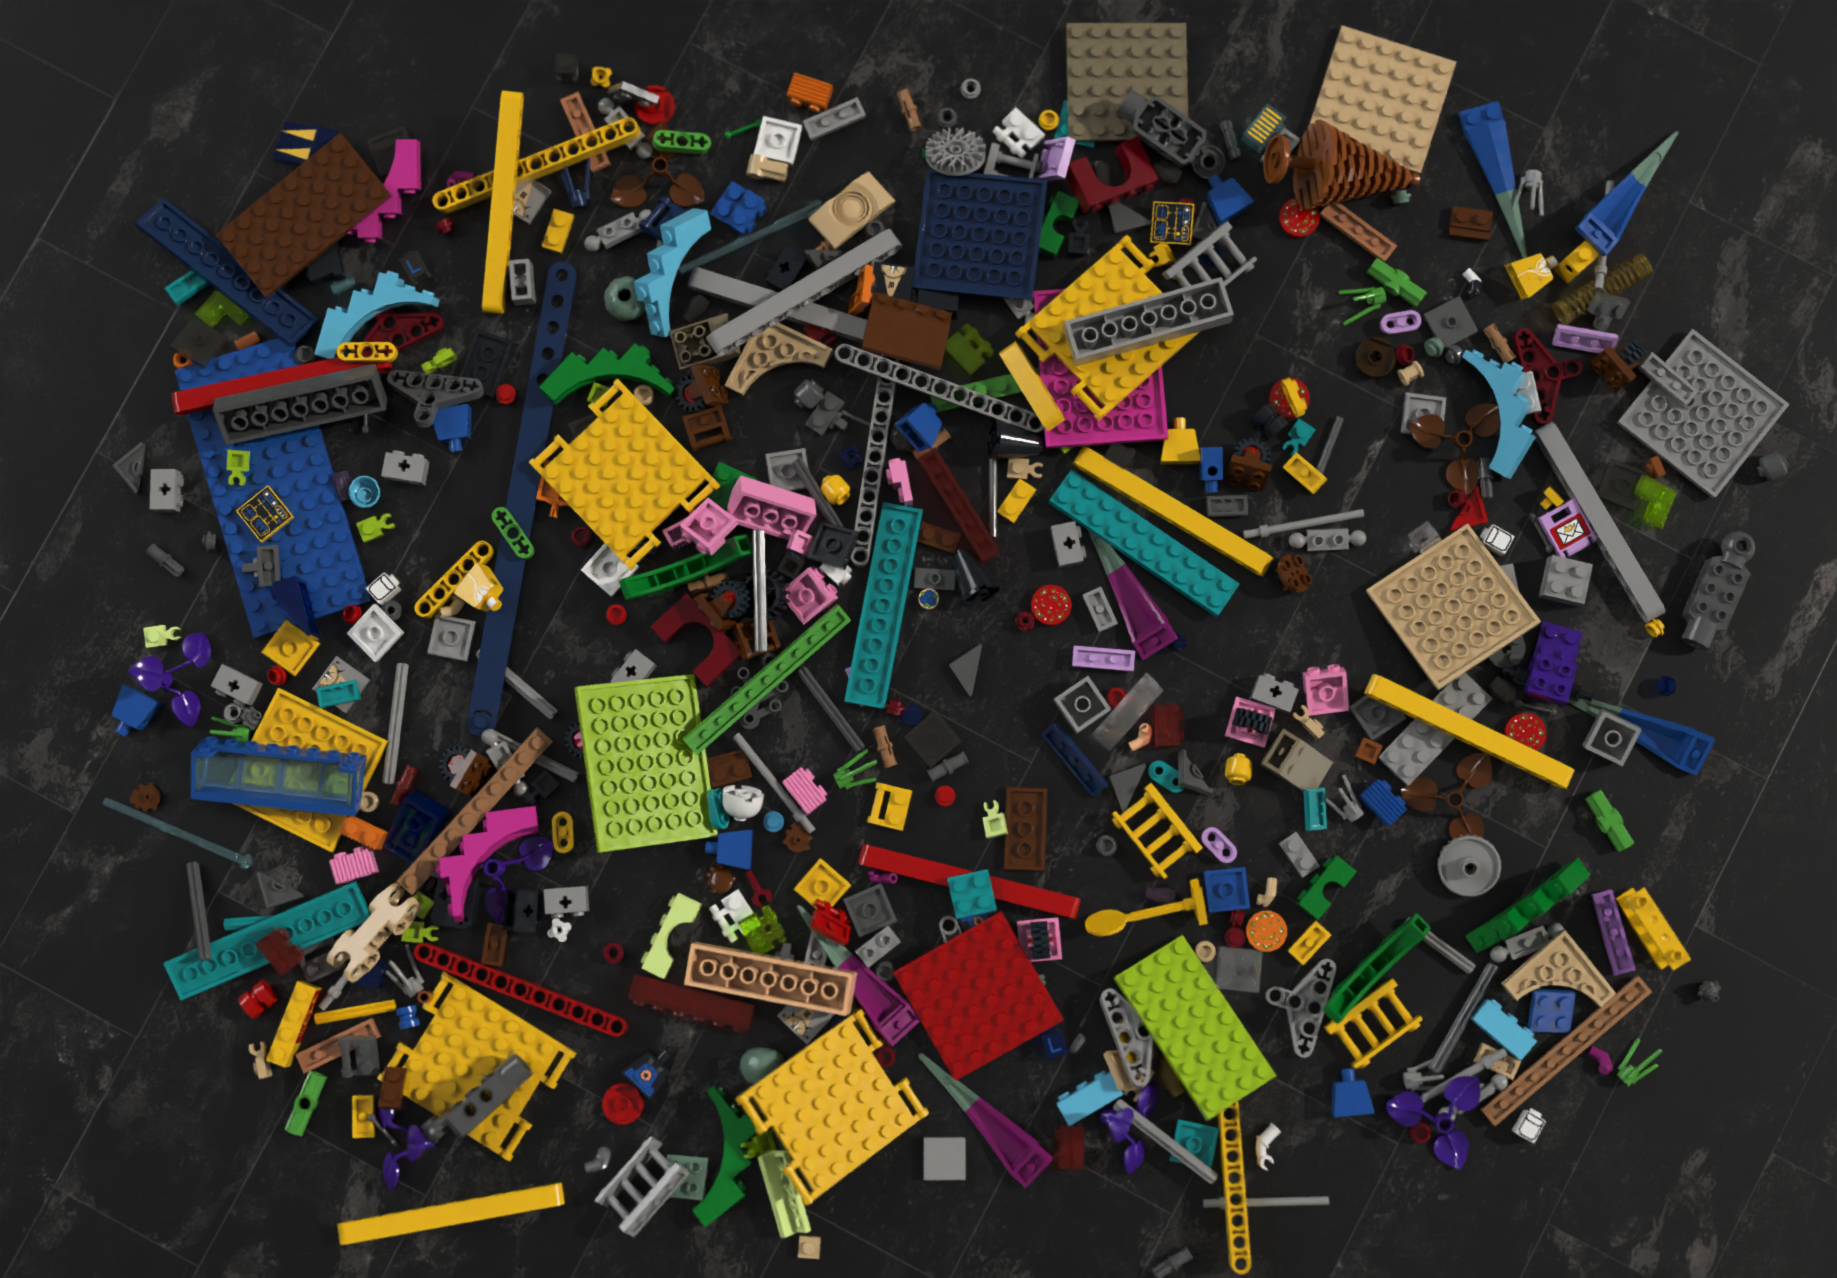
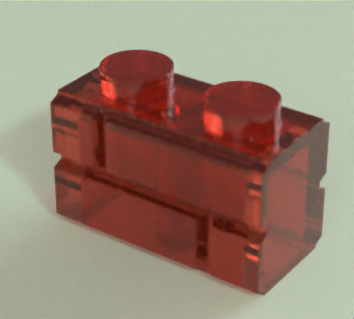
M1179 704L1153 706L1154 747L1180 746V742H1184V730L1180 729V721H1183V709H1179Z
M276 926L258 940L255 945L276 971L283 976L299 964L304 956L302 955L303 950L297 944L294 945L290 941V935L287 930Z
M1059 1124V1128L1054 1130V1142H1058V1150H1054V1163H1057V1167L1060 1169H1083L1084 1125L1069 1126Z

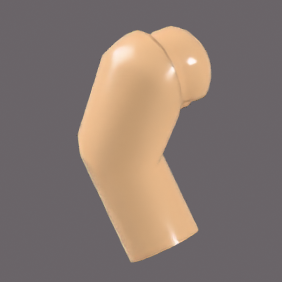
M1141 724L1138 737L1128 742L1132 751L1149 744L1152 735V728L1149 724Z

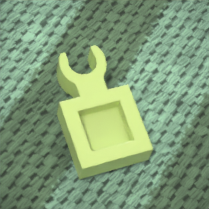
M165 625L143 628L145 646L148 649L168 646L169 639L174 641L182 639L180 636H173L174 631L181 630L179 627H171L169 630H166Z
M993 800L994 807L992 809H989L988 803H984V809L987 811L988 816L983 817V823L988 839L1008 834L1005 816L1003 813L998 814L999 804L995 800Z

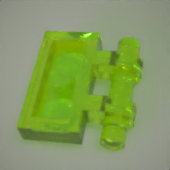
M967 323L962 328L966 335L962 337L957 331L947 341L945 350L971 376L985 363V360L980 355L985 353L990 358L995 354V351L990 347L991 344L988 341H984L978 335L979 332ZM973 340L979 348L975 350L968 342Z
M769 906L762 908L764 916L761 918L755 912L737 921L754 953L763 954L773 949L772 941L778 939L779 943L786 940L785 931L782 925L778 924L776 920L777 915ZM770 924L772 930L766 932L764 926Z

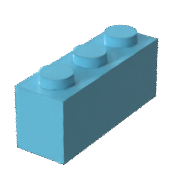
M1484 999L1474 1011L1470 1020L1513 1057L1522 1060L1537 1042L1533 1038L1534 1033L1526 1027L1522 1029L1516 1024L1518 1020L1510 1013L1506 1015L1500 1010L1502 1006L1493 999L1491 1001Z
M1103 1070L1094 1076L1095 1080L1092 1082L1084 1081L1076 1086L1077 1090L1070 1094L1067 1091L1058 1097L1059 1101L1056 1104L1069 1126L1123 1095L1122 1091H1118L1110 1071L1106 1073Z

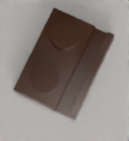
M1453 206L1451 208L1448 236L1488 242L1490 240L1493 211Z
M742 749L707 758L712 788L753 778L747 755Z

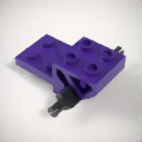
M1547 621L1541 622L1528 669L1517 666L1515 670L1503 666L1501 674L1513 677V682L1524 685L1525 694L1565 706L1569 699L1578 701V698L1591 702L1594 695L1593 693L1583 691L1581 685L1573 683L1577 669L1575 661L1583 632Z

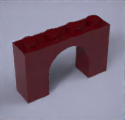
M1138 137L1120 143L1115 150L1125 172V182L1121 186L1112 187L1099 181L1087 157L1069 163L1066 178L1083 213L1089 211L1095 213L1101 210L1104 205L1113 206L1122 198L1128 200L1136 196L1140 191L1146 193L1154 188L1153 185L1158 181V177Z
M686 593L651 628L666 644L688 625H703L711 631L714 639L712 652L693 670V673L709 687L741 657V649L736 639L731 641L727 637L729 634L727 630L718 631L711 625L708 616L699 610L698 603L694 600L696 597L694 595L690 597Z

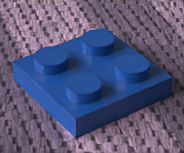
M1245 867L1203 872L1208 913L1250 908Z
M1533 990L1528 1029L1531 1032L1570 1033L1575 992L1572 990Z

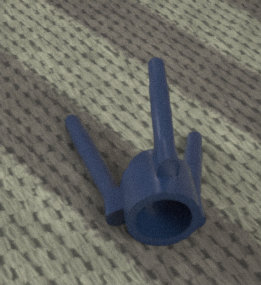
M590 158L586 159L584 193H582V189L574 190L567 166H564L565 176L563 173H560L571 207L587 205L586 199H590Z

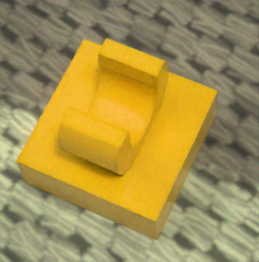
M1168 243L1156 245L1154 247L1155 251L1149 255L1150 257L1158 256L1159 258L1154 267L1171 265L1176 262Z
M1549 486L1543 492L1547 497L1540 504L1545 509L1553 503L1559 507L1564 502V499Z

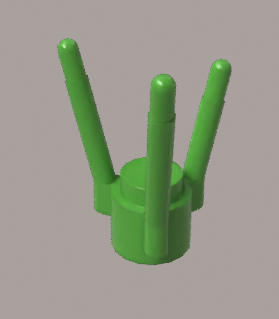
M1383 287L1342 290L1338 292L1340 295L1366 293L1365 295L1354 297L1353 300L1366 299L1369 305L1372 304L1369 308L1344 321L1343 325H1347L1365 314L1381 308L1380 304L1386 302V294Z
M211 717L213 721L237 729H233L232 732L210 730V734L232 736V739H236L238 742H248L251 740V730L243 726V724H234L225 719Z
M868 749L863 750L844 766L838 768V772L833 774L840 789L843 787L849 789L853 786L876 781V778L851 782L854 780L853 775L877 764V760L853 771L847 769L868 752Z
M1637 1038L1623 1062L1617 1067L1619 1072L1616 1075L1627 1086L1634 1085L1640 1078L1658 1067V1064H1654L1639 1073L1662 1052L1661 1049H1658L1636 1069L1631 1064L1627 1067L1628 1061L1640 1042V1039Z

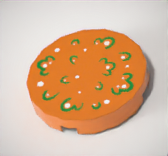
M1260 911L1253 914L1248 919L1245 927L1248 942L1255 949L1262 952H1271L1278 949L1287 937V926L1284 919L1272 911Z

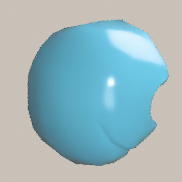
M359 476L352 481L349 487V496L357 507L370 508L378 502L380 488L375 479L369 476Z

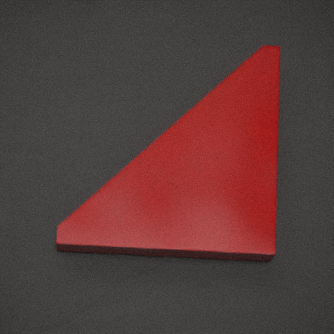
M1476 486L1471 492L1465 507L1461 509L1452 524L1450 532L1457 531L1466 524L1473 527L1488 523L1479 486Z

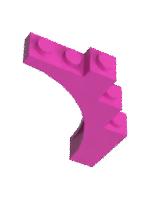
M396 139L392 167L383 184L392 197L346 235H356L357 231V237L364 239L365 243H376V239H382L381 215H383V218H396V215H401V190H403V194H415V190H421L420 141L416 139Z
M536 806L486 812V820H483L484 832L463 835V842H460L461 855L439 858L440 865H436L437 877H441L443 884H446L447 896H451L452 903L448 904L449 916H453L455 923L464 922V903L467 890L473 876L482 863L494 851L506 843L519 837L539 832Z

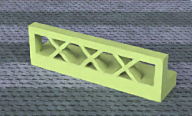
M773 1150L758 1157L780 1237L786 1238L795 1233L810 1232L811 1229L801 1201L802 1198L788 1176H785L781 1171L791 1162L787 1150Z

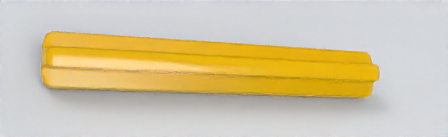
M387 1000L314 1014V1021L316 1024L390 1012L395 1011L397 1005L395 1000Z

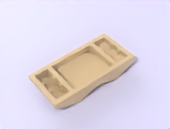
M867 172L852 181L836 197L827 201L808 221L836 250L894 204L895 200Z

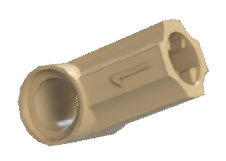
M751 154L746 175L754 179L767 178L785 182L788 164L768 160V158L762 155Z

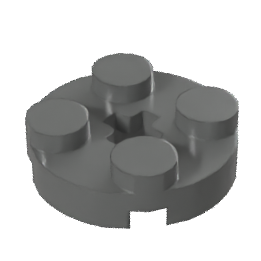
M1523 636L1507 645L1509 650L1506 651V654L1500 649L1488 657V661L1494 667L1503 669V666L1511 668L1519 664L1526 650Z

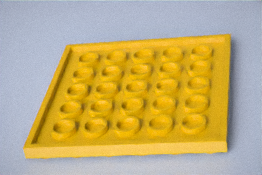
M281 688L277 689L251 740L265 745L276 743L283 747L295 745L302 749L318 748L321 751L338 750L340 753L358 752L360 755H367L362 793L365 791L388 743L387 740ZM246 754L242 783L244 785L277 788L281 758ZM287 759L283 788L318 792L322 762ZM327 763L324 793L352 796L353 774L342 773L338 770V764ZM239 765L230 781L232 784L237 783ZM234 804L330 852H334L342 836L339 831L346 818V815Z

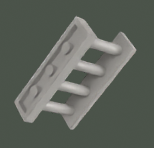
M992 143L984 174L1007 176L999 174L994 170L996 163L1000 164V162L1030 169L1029 178L1032 179L1035 173H1039L1041 162L1038 161L1039 154L1034 155L1032 162L1002 154L1003 152L999 151L1000 144Z
M1227 221L1171 265L1162 275L1166 280L1176 279L1182 288L1191 286L1183 276L1184 272L1182 271L1188 265L1194 269L1203 282L1212 280L1198 262L1199 259L1197 257L1203 252L1210 257L1224 275L1223 283L1226 286L1242 272L1245 274L1254 267L1253 263L1257 258L1252 257L1247 260L1229 237L1228 231L1233 227ZM1217 240L1225 244L1241 265L1233 273L1213 249V243Z
M652 1136L642 1143L641 1148L613 1180L600 1191L599 1196L595 1199L597 1203L605 1207L611 1205L624 1219V1222L619 1226L621 1230L633 1237L690 1174L685 1167L676 1162L672 1166L658 1151L662 1146L661 1141ZM651 1157L666 1171V1174L659 1182L644 1167ZM637 1173L652 1187V1190L645 1198L630 1183ZM623 1189L638 1203V1206L631 1214L616 1199Z

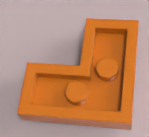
M865 265L859 272L857 291L849 298L848 314L857 316L860 312H863L867 305L871 304L873 298L871 286L875 280L873 266Z

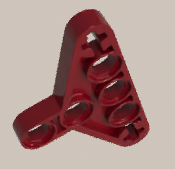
M390 308L375 315L378 322L362 342H390L393 344L394 337L402 336L404 339L403 343L400 346H395L397 351L400 352L440 332L444 327V320L437 313H395L393 308ZM435 318L436 321L439 320L437 322L438 326L436 327L430 325L432 323L431 319ZM386 319H394L395 324L392 328L384 326ZM424 321L425 325L428 326V332H426V329L421 324V322ZM420 327L422 330L421 334L418 337H413L411 335L412 328ZM370 347L364 348L363 351H367Z
M1522 328L1514 334L1513 341L1519 365L1523 367L1522 372L1532 371L1538 375V381L1535 382L1536 389L1543 395L1540 405L1546 403V406L1542 407V412L1547 414V417L1543 421L1542 418L1538 417L1541 413L1539 411L1532 413V418L1537 425L1543 426L1553 418L1561 381L1577 377L1582 372L1583 366L1575 358L1557 362L1529 329ZM1522 333L1524 336L1528 337V339L1525 341L1526 347H1528L1531 344L1532 348H1525L1521 350V348L1525 346L1524 341L1519 340V337L1522 335ZM1526 352L1533 355V362H1525L1523 354ZM1569 363L1577 366V373L1572 374L1567 370ZM1550 367L1558 371L1556 378H1551L1548 375L1547 371Z

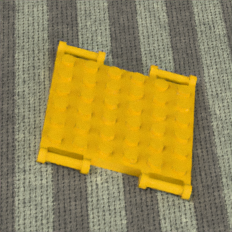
M1128 235L1124 236L1117 245L1015 333L1019 339L1022 338L1039 356L1038 359L1042 363L1055 354L1079 379L1080 383L1074 386L1070 392L1077 396L1095 414L1094 417L1098 421L1199 333L1195 332L1075 366L1063 330L1064 321L1163 294L1145 275L1155 265L1154 261L1148 259L1131 242L1132 239ZM1126 247L1143 266L1139 269L1121 251ZM1031 330L1049 349L1045 351L1028 332ZM1087 388L1104 407L1100 409L1083 389Z
M617 378L613 382L614 384L598 400L588 405L598 416L595 421L569 445L557 434L554 437L555 440L535 459L532 458L529 463L632 571L638 561L654 546L657 547L661 543L652 533L656 527L681 504L691 514L695 510L694 508L714 489L717 490L721 486ZM620 390L623 394L602 413L599 409ZM561 446L564 450L543 469L540 465ZM707 480L709 484L688 503L686 499ZM648 537L650 540L628 559L626 556Z
M443 971L441 974L442 978L432 993V1001L422 1005V1008L435 1015L414 1050L401 1042L398 1043L396 1046L397 1050L387 1066L396 1067L404 1053L407 1054L409 1058L402 1067L407 1069L403 1095L439 1117L445 1111L450 1112L449 1109L455 1103L461 1100L465 1101L467 1098L464 1095L472 1088L480 1087L482 1085L480 1081L489 1073H495L494 1070L513 1052L519 1055L530 1067L533 1075L468 1134V1136L499 1154L505 1160L511 1161L512 1153L525 1132L529 1131L532 1127L530 1122L520 1117L524 1107L541 1081L552 1089L556 1088L557 1080L570 1059H573L577 1053L455 976ZM448 982L454 984L440 1008L435 1007V1003ZM561 1051L564 1055L549 1078L545 1073L558 1052ZM385 1070L383 1073L380 1072L377 1077L381 1082H383ZM486 1090V1097L491 1099L490 1091ZM471 1104V1105H470V1110H471L472 1113L475 1114L476 1109H475V1107ZM515 1123L519 1124V1128L506 1149L502 1148L501 1145Z
M862 1008L852 1013L735 1098L755 1125L757 1134H762L771 1126L793 1161L781 1171L785 1176H788L800 1194L804 1206L813 1202L815 1198L929 1114L927 1108H923L910 1088L908 1079L904 1078L893 1086L872 1054L884 1042L881 1038H878L868 1023ZM855 1020L859 1022L870 1039L871 1044L868 1046L852 1023ZM900 1090L904 1092L915 1109L916 1113L914 1115L911 1114L898 1094ZM752 1096L753 1100L765 1116L766 1121L762 1122V1120L756 1113L755 1109L749 1102V1097ZM798 1167L801 1174L811 1187L812 1191L810 1193H808L803 1183L795 1173V1168Z

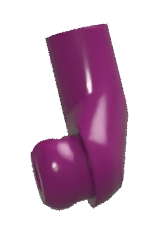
M455 171L447 179L446 186L450 188L475 178V173Z
M876 868L868 871L869 880L872 883L892 884L898 880L895 873L879 874V870Z
M1591 1045L1587 1054L1598 1059L1600 1063L1599 1072L1601 1074H1609L1613 1069L1609 1054Z

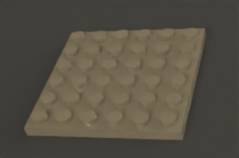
M1186 23L1066 24L1068 137L1075 139V142H1125L1135 138L1136 136L1131 133L1132 124L1116 113L1131 89L1147 100L1158 96L1188 117Z

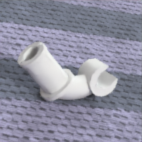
M1273 1123L1260 1136H1256L1257 1164L1265 1170H1268L1264 1166L1265 1159L1274 1164L1272 1157L1267 1155L1266 1148L1268 1149V1145L1281 1133Z

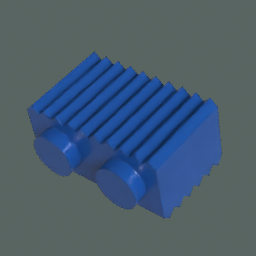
M1377 779L1358 797L1388 827L1407 810L1404 807L1406 803L1399 795L1395 797L1390 792L1392 788L1385 780L1380 781Z

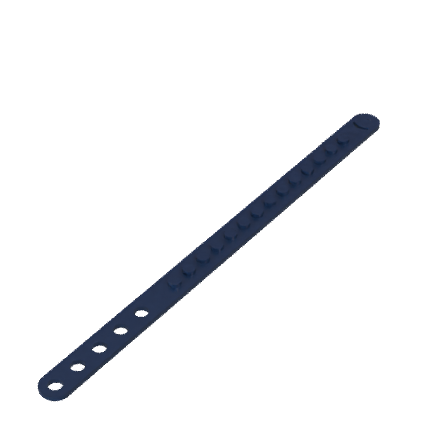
M557 262L548 271L506 509L511 513L529 540L537 501L536 496L541 475L529 461L532 458L535 459L546 449L554 403L540 392V385L537 383V379L541 375L549 377L562 362L577 278L575 268L567 262ZM558 271H567L568 278L565 281L557 280L556 274ZM560 296L564 299L561 307H554L551 304L554 297ZM551 322L559 325V330L554 334L547 331V325ZM547 348L554 351V357L550 360L542 357V352ZM506 513L504 514V520H503V523H504L505 526L502 527V530H503L508 524H512V523H513V521H511L510 523H508V522L506 521V519H505V515H507ZM511 528L507 535L510 539H515L518 537L519 531L516 528ZM502 533L494 575L503 587V592L498 597L502 602V606L497 611L489 609L486 614L467 719L469 731L478 737H481L484 730H495L526 563V560L520 559ZM521 540L513 544L514 546L516 544L520 546V554H527L528 547H525ZM479 710L489 711L493 716L490 717L486 713H478L474 715V712Z

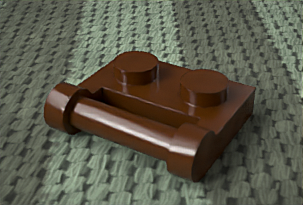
M721 405L682 417L693 452L699 451V448L725 440L726 442L732 441ZM722 427L723 433L698 441L695 439V435Z
M770 619L767 622V639L770 644L767 645L766 652H756L755 648H750L749 643L755 642L754 620L738 623L732 627L740 646V654L743 660L751 659L752 656L769 652L778 653L781 651L780 641Z

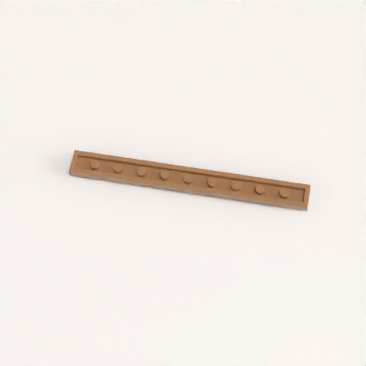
M537 727L398 878L397 882L413 895L436 870V865H440L439 858L448 857L463 840V835H467L486 815V812L493 808L553 741Z
M1635 976L1616 992V995L1605 1005L1595 1010L1507 1085L1504 1090H1501L1480 1108L1481 1112L1493 1126H1496L1651 994L1652 991L1639 976Z

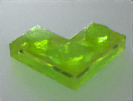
M217 290L212 293L195 313L211 328L215 326L225 313L239 325L249 316Z
M1641 475L1634 494L1649 502L1642 521L1657 529H1663L1677 491L1647 475Z

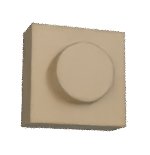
M800 1235L798 1257L819 1259L821 1237Z

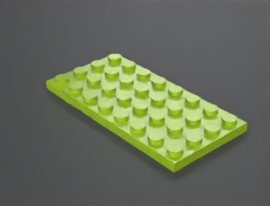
M1183 935L1114 978L1206 1121L1276 1076Z

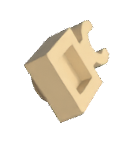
M1009 458L1007 478L1027 480V475H1031L1035 479H1040L1042 474H1036L1034 469L1037 467L1042 468L1043 464L1036 462L1033 465H1029V459Z

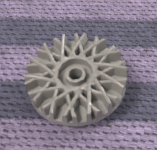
M948 128V131L944 129L942 136L937 131L936 135L933 134L932 139L928 138V142H926V161L931 168L941 174L949 176L967 175L980 168L985 161L986 147L983 144V138L980 136L976 138L975 132L970 130L966 135L963 128L960 130L956 128L955 133H951L950 128Z
M1466 834V836L1454 837L1452 841H1448L1446 846H1443V850L1440 851L1437 867L1442 882L1450 891L1460 896L1475 897L1488 892L1496 884L1501 872V861L1498 852L1488 840L1483 839L1481 836ZM1468 863L1473 864V867L1470 869H1467L1465 866Z

